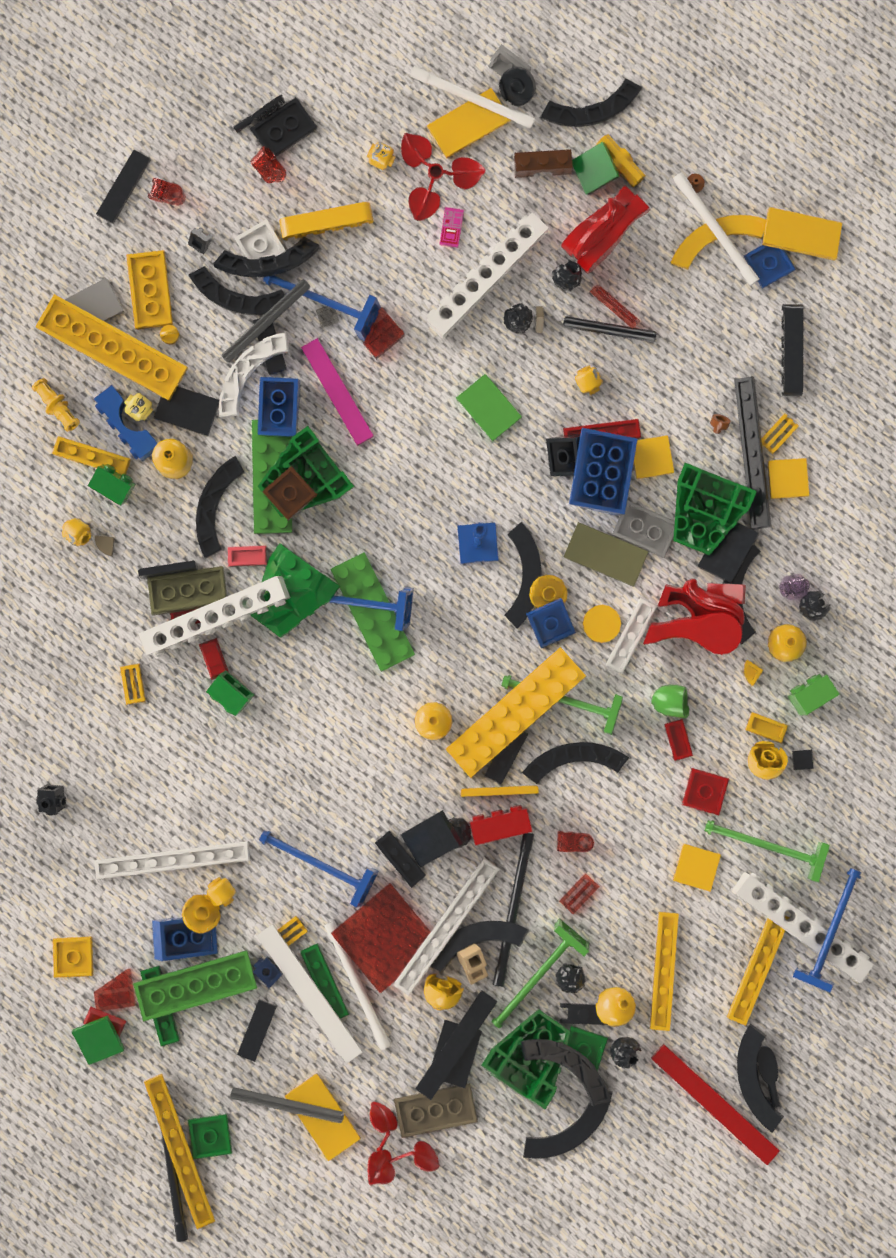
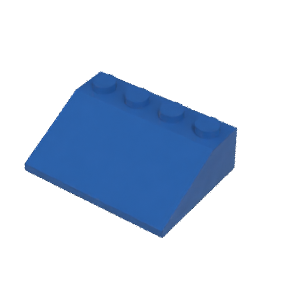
M582 428L569 504L607 514L625 515L637 438Z

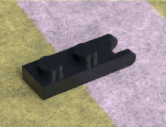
M560 1003L561 1008H568L567 1019L561 1018L559 1023L608 1025L604 1024L598 1017L596 1004Z

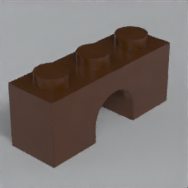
M571 149L514 153L515 178L534 177L536 173L550 172L552 176L571 175L572 173Z

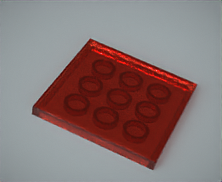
M388 883L330 934L378 992L382 993L397 980L431 931L393 885Z

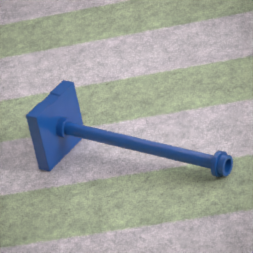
M275 275L263 277V282L269 286L273 283L287 290H291L296 286ZM307 290L302 295L357 318L358 321L354 331L358 338L365 342L381 311L377 297L370 294L362 311L353 309L310 290Z
M495 522L457 526L460 564L499 561Z
M405 587L403 590H400L396 604L335 595L330 600V603L395 611V630L403 631L410 626L414 588Z
M264 830L259 839L263 845L269 843L354 886L356 892L350 905L356 908L363 905L379 872L374 868H367L362 879L358 880L271 836L270 831Z
M852 868L846 873L849 875L814 969L807 972L797 967L793 974L794 978L829 993L833 988L834 982L822 978L821 971L857 878L861 879V872Z

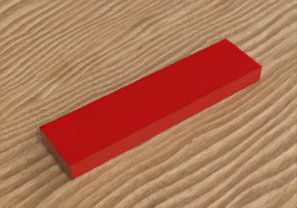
M639 419L563 428L564 436L581 434V429L587 428L637 439L641 438Z

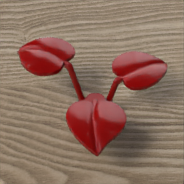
M404 133L401 153L404 161L411 167H418L422 162L429 167L428 176L431 179L428 190L424 187H418L409 195V208L416 221L425 220L438 210L440 196L435 192H431L434 181H439L443 174L453 176V182L457 187L469 189L478 183L486 171L479 162L467 157H460L452 162L453 172L443 170L440 164H431L425 161L432 154V146L428 139L409 133Z
M378 1102L370 1103L371 1124L378 1132H386V1135L380 1146L376 1149L377 1152H373L369 1157V1185L391 1183L395 1178V1170L391 1163L411 1155L414 1156L415 1165L423 1171L431 1172L439 1168V1160L435 1151L425 1141L415 1143L414 1151L392 1158L388 1150H383V1146L390 1136V1131L397 1129V1119L394 1113L383 1104Z

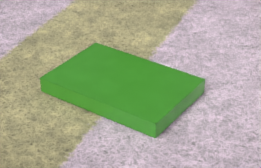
M486 374L456 397L492 442L522 418Z

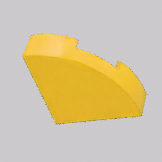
M746 660L744 676L747 682L753 686L763 672V669Z

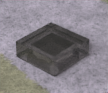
M328 306L316 309L322 328L340 322L335 309Z

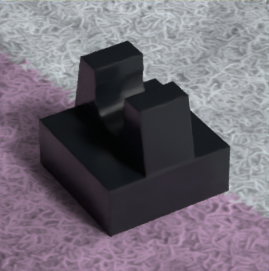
M201 227L199 229L194 228L190 232L188 245L204 254L212 241L213 235H205L203 233L204 229Z

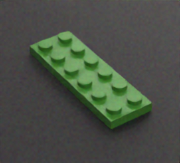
M252 420L254 534L293 533L292 518L288 521L285 517H280L258 488L259 483L276 463L279 455L288 446L291 438L290 436L258 435V420Z
M365 552L331 568L332 574L337 584L340 585V590L344 597L389 603ZM348 605L381 672L415 655L404 631L395 630L396 615L394 611Z
M247 950L133 983L143 1022L257 989Z

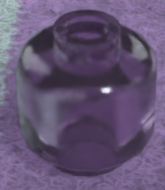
M802 574L785 576L779 585L781 595L788 600L804 597L810 588L808 579Z

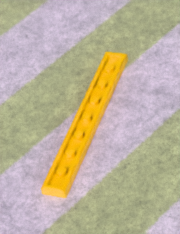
M159 1074L143 1082L196 1229H200L215 1222L165 1079L163 1074Z

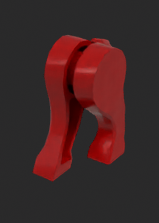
M625 185L614 198H608L607 204L581 222L566 237L561 247L571 258L575 257L577 264L589 274L611 254L629 227L651 209Z
M691 578L686 581L683 587L666 584L658 606L680 604L690 611L692 617L678 618L660 623L651 622L643 642L646 645L670 638H685L697 642L714 654H727L735 650L741 642L742 624L745 621L744 611L736 602L703 590L698 586L696 579Z

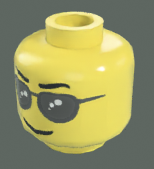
M137 393L134 396L130 394L124 402L126 404L125 413L135 421H145L153 411L151 408L152 402L141 393Z

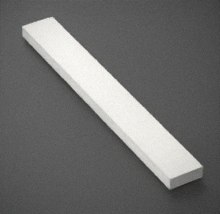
M246 841L94 860L96 880L250 861L249 843Z
M485 857L394 982L393 985L410 996L500 868Z
M271 924L257 934V938L347 1064L363 1052L276 927Z

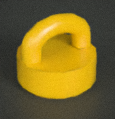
M166 325L161 329L160 337L164 343L174 344L179 340V331L173 325Z

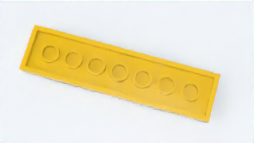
M55 294L35 326L40 331L168 401L172 398L188 369L187 366Z
M560 647L446 748L447 752L466 774L472 778L579 684L586 675Z

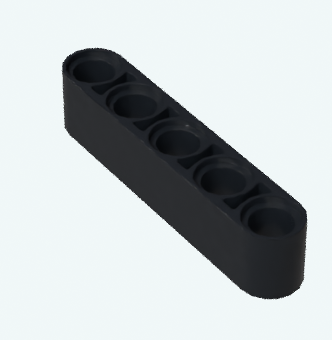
M783 304L781 309L783 311V318H781V329H783V336H781V348H783V355H781V367H783L781 385H783V392L781 394L782 396H802L803 305Z

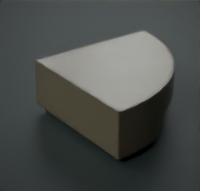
M536 306L535 331L536 333H542L544 327L543 306Z
M95 536V543L98 549L105 555L113 557L115 538Z

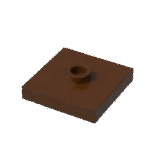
M292 466L262 491L288 521L317 496L314 490Z

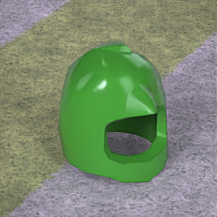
M664 685L654 692L651 704L657 712L662 713L666 717L687 718L689 716L688 691L686 687Z

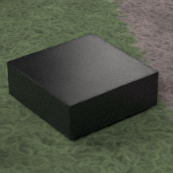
M812 750L792 751L793 770L814 769Z

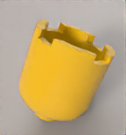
M165 439L155 446L152 453V461L158 472L164 477L180 479L191 470L193 456L190 449L176 439Z

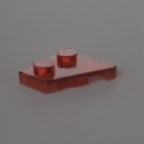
M382 307L379 309L375 323L373 322L370 333L363 343L375 359H378L405 337V333Z

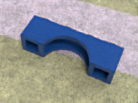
M113 385L94 398L97 403L95 405L96 409L101 415L106 414L109 418L106 421L113 430L116 428L120 432L118 437L124 445L126 443L130 445L132 449L129 451L133 457L144 461L152 455L158 443L147 430L132 431L125 427L122 420V411L126 405L124 404L125 400Z

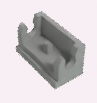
M502 44L491 57V62L488 65L501 77L506 70L512 67H522L531 72V67Z

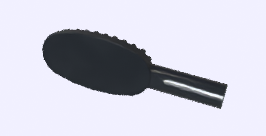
M283 95L277 96L253 115L246 117L233 127L235 131L239 133L255 119L260 121L262 119L261 116L264 118L263 114L267 116L266 112L270 114L269 110L272 112L271 109L274 111L275 108L278 109L276 105L280 107L279 103L281 105L285 103Z
M763 1046L760 1047L757 1059L759 1072L763 1081L768 1084L772 1105L779 1107L780 1102L775 1084L778 1079L776 1057L770 1047Z

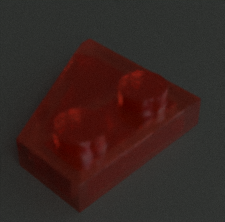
M131 968L126 969L94 992L96 1009L104 1011L136 1005Z

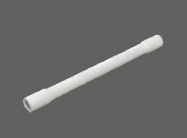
M414 66L411 71L410 77L447 91L509 118L529 129L532 128L535 122V118L512 110L443 80L421 68Z
M683 172L676 175L673 180L688 197L735 262L743 277L750 286L755 284L759 277L751 266L747 264L692 188Z
M334 920L331 923L325 924V929L336 948L366 1014L380 1050L391 1046L390 1041L379 1022L344 945L336 922Z

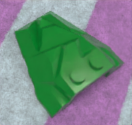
M309 426L291 438L288 446L281 452L276 463L269 469L258 485L262 492L292 466L317 494L302 510L339 499L354 488V485L345 473L340 471L320 445L319 439ZM267 498V500L270 502V504L273 506V508L276 510V512L279 514V516H280V517H284V516L281 514V512H280V511L272 504V502Z
M685 462L677 480L673 541L710 555L725 538V535L750 509L757 491Z
M279 543L268 559L262 582L276 576H282L291 598L285 600L286 604L278 607L272 605L268 607L269 611L262 614L255 612L251 614V617L282 638L301 624L300 622L307 616L313 615L314 611L319 607L329 603L340 588V585ZM266 591L264 599L269 601L271 595L269 591Z
M538 1009L495 1045L481 1066L513 1091L546 1110L556 1093L557 1086L555 1085L558 1074L561 1073L560 1064L542 1059L524 1061L520 1041L545 1039L567 1045L570 1030Z

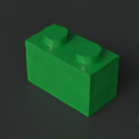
M102 464L97 467L87 486L121 506L125 504L136 484L132 482L131 477L117 473L113 466Z
M226 670L218 675L206 691L212 700L220 703L226 712L234 716L242 712L254 697V694Z

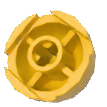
M792 624L777 626L768 637L770 653L781 662L797 660L806 649L807 639L804 632Z
M430 702L421 706L416 712L414 719L418 733L429 740H439L445 737L451 730L453 723L449 709L437 702Z
M768 741L755 743L747 758L750 771L755 776L765 780L777 778L782 774L788 763L785 751L782 748L774 747L775 744Z
M437 974L428 975L424 984V996L427 1002L439 1011L456 1006L464 988H461L460 981L446 976L447 980L436 977Z
M612 987L603 990L599 994L596 1012L604 1024L618 1027L632 1020L636 1004L629 991L620 987Z

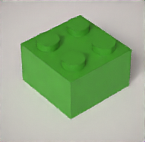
M815 674L806 680V685H797L790 690L791 694L787 697L799 716L808 715L840 694L828 675Z

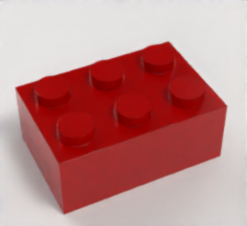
M522 805L510 807V811L504 813L502 809L492 811L491 816L484 817L483 814L472 816L473 820L469 821L475 845L532 832L527 808H522Z

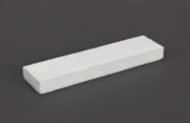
M642 598L639 599L605 666L623 674L657 609L656 605Z

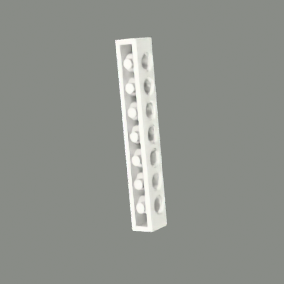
M533 212L529 216L525 215L520 220V225L516 229L512 228L507 233V239L503 243L498 242L494 246V252L490 256L486 255L479 262L481 265L476 270L473 268L467 274V279L463 283L459 282L454 287V292L450 296L446 295L441 300V306L437 310L432 309L428 313L427 325L442 339L548 233L549 228ZM526 231L529 232L531 236L529 238H523L521 236V233ZM515 245L518 249L512 252L507 247ZM501 258L504 260V264L497 265L494 260ZM488 271L491 273V277L483 278L481 273ZM476 285L478 290L471 292L468 290V287ZM457 298H462L465 300V303L457 305L454 301ZM448 311L452 316L449 319H445L441 314Z
M276 576L141 632L139 637L146 655L157 657L165 654L164 650L168 648L174 650L182 647L181 643L185 641L191 643L199 640V636L202 634L206 636L214 634L219 627L225 629L233 626V622L240 619V622L250 619L251 614L255 612L257 614L269 611L268 607L275 605V607L286 604L285 600L291 597L283 577ZM266 591H269L271 595L269 601L264 599ZM249 598L253 600V606L250 609L246 605ZM232 605L236 609L233 616L229 613V608ZM214 613H217L218 615V621L216 623H214L212 620V615ZM196 620L201 622L199 630L195 628ZM180 627H182L184 630V634L182 637L178 635V629ZM163 634L166 636L165 644L161 642V636Z
M744 872L731 892L819 955L828 932L822 927L824 924L815 917L810 919L807 916L808 912L798 906L796 909L791 905L793 901L786 896H778L776 894L777 890L771 885L767 884L765 886L760 883L762 879L756 874L751 873L749 875ZM756 888H760V895L755 898L753 892ZM775 899L776 905L770 909L769 902ZM790 910L791 917L785 920V913ZM803 922H806V929L801 931L800 925ZM822 933V939L816 942L817 934ZM836 933L826 960L861 984L874 964L868 961L870 958L862 951L857 953L853 950L855 946L850 942L839 940V934ZM834 944H837V951L835 953H832V946ZM852 955L853 961L847 964V958Z

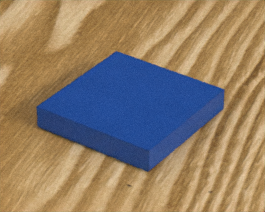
M762 245L743 256L759 277L758 282L762 289L796 270L783 249Z
M561 598L526 613L541 649L576 633Z

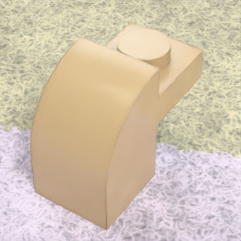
M476 944L457 952L459 963L462 965L471 985L488 976L485 966H487L481 949Z

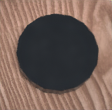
M512 67L503 73L499 81V90L506 102L508 101L514 106H522L534 97L536 82L533 75L527 69Z

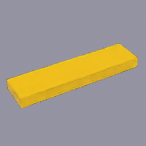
M60 436L57 437L52 452L53 455L94 468L102 464H109L121 475H126L131 461L130 458Z
M537 785L461 789V797L539 793Z

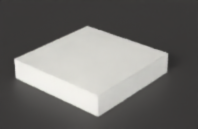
M267 219L234 238L247 259H259V257L272 255L278 256L286 252Z

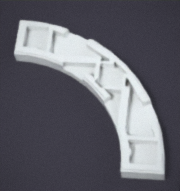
M286 332L264 338L254 346L249 347L235 361L225 378L220 394L219 417L239 416L241 393L250 375L268 359L289 352L288 334Z

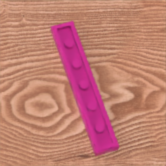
M318 338L302 346L301 349L356 445L358 446L373 438L372 432Z

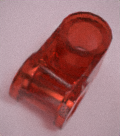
M263 146L251 159V165L258 171L266 183L282 182L285 180L286 170L269 148Z
M158 178L152 179V189L147 196L149 199L175 206L182 205L185 202L186 195L180 185ZM175 192H180L177 198H172Z
M557 831V851L589 852L594 846L592 836L587 833ZM586 837L591 843L587 844V847L584 848L580 841H583Z

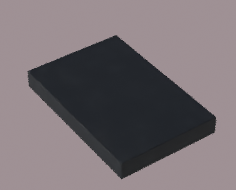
M295 97L252 126L250 131L272 160L314 132L318 127L297 97Z
M178 386L170 401L160 397L154 419L209 436L220 400Z
M737 522L710 555L704 553L698 568L732 584L760 534Z
M443 810L400 834L420 868L463 844Z
M444 1020L432 1062L458 1023ZM481 1030L477 1031L444 1082L466 1088L482 1033Z

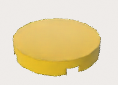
M543 575L533 582L530 587L529 596L531 603L537 609L559 598L565 604L568 591L564 582L559 577Z
M594 606L584 616V632L594 642H609L620 632V616L610 606Z
M194 895L185 902L182 908L183 922L193 932L201 934L209 932L220 921V907L215 906L208 895Z

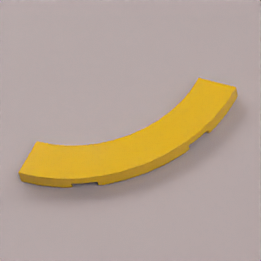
M731 215L715 219L727 236L748 235L761 239L766 224V219L751 215ZM707 224L694 230L681 243L671 260V264L688 270L696 255L705 246L718 240Z

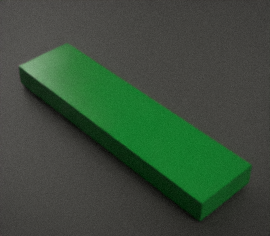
M318 943L301 950V956L312 980L340 1019L348 1016L349 1012Z
M160 966L140 971L142 980L162 975ZM173 1013L153 1019L161 1047L180 1041Z

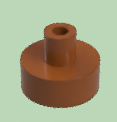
M699 174L689 175L687 179L691 183L692 188L696 193L701 192L705 185L704 178Z
M713 414L710 424L714 427L713 432L720 434L721 430L728 429L731 421L724 415Z

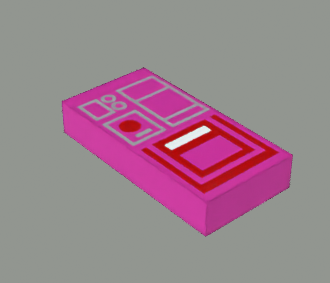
M445 207L439 245L458 248L464 210Z

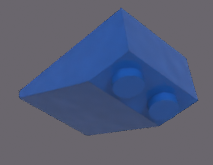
M260 377L258 435L292 437L296 435L301 380Z
M182 917L152 920L155 960L168 961L218 954L216 927L209 932L201 934L188 929Z

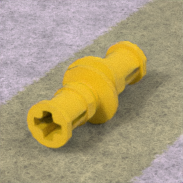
M45 378L36 381L32 386V390L37 392L43 402L47 404L46 413L48 415H55L65 426L66 432L74 430L80 424V420L71 414L67 407L68 401H63L65 396L63 394L57 396V393L50 388Z

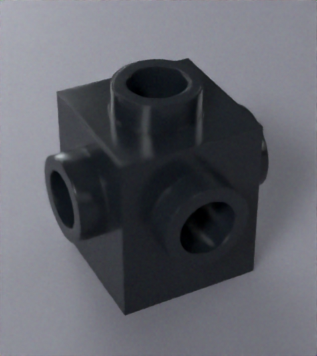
M46 784L39 788L36 799L38 812L51 816L57 815L59 811L63 810L66 805L64 786Z

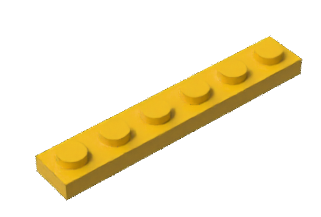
M658 911L650 1016L651 1030L670 1031L678 913Z
M767 918L727 1014L728 1019L745 1026L785 933L783 928Z

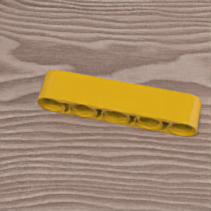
M360 202L293 215L279 220L283 240H288V238L295 237V239L303 236L307 237V234L312 233L313 235L322 234L328 230L338 231L343 230V227L350 226V228L362 226L364 223L372 224L374 222L369 202Z

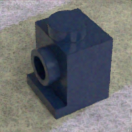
M268 956L265 959L261 957L253 965L256 968L253 973L269 989L283 975L279 967ZM263 969H269L270 974L265 975L263 973Z

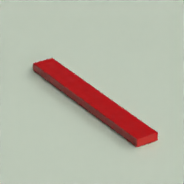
M665 1044L651 1057L661 1069L766 1165L780 1152L777 1147Z

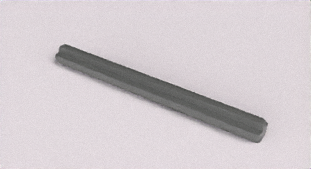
M302 279L222 353L223 359L228 363L231 362L310 289L308 282Z
M233 1088L230 1094V1098L335 1123H342L344 1113L341 1111L240 1088Z

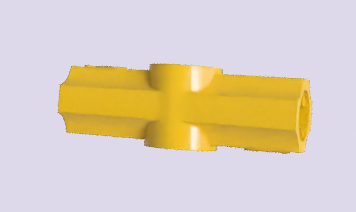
M609 134L604 135L596 145L605 142L618 173L632 187L638 185L645 178L646 175L633 162L631 154L625 148L621 149Z

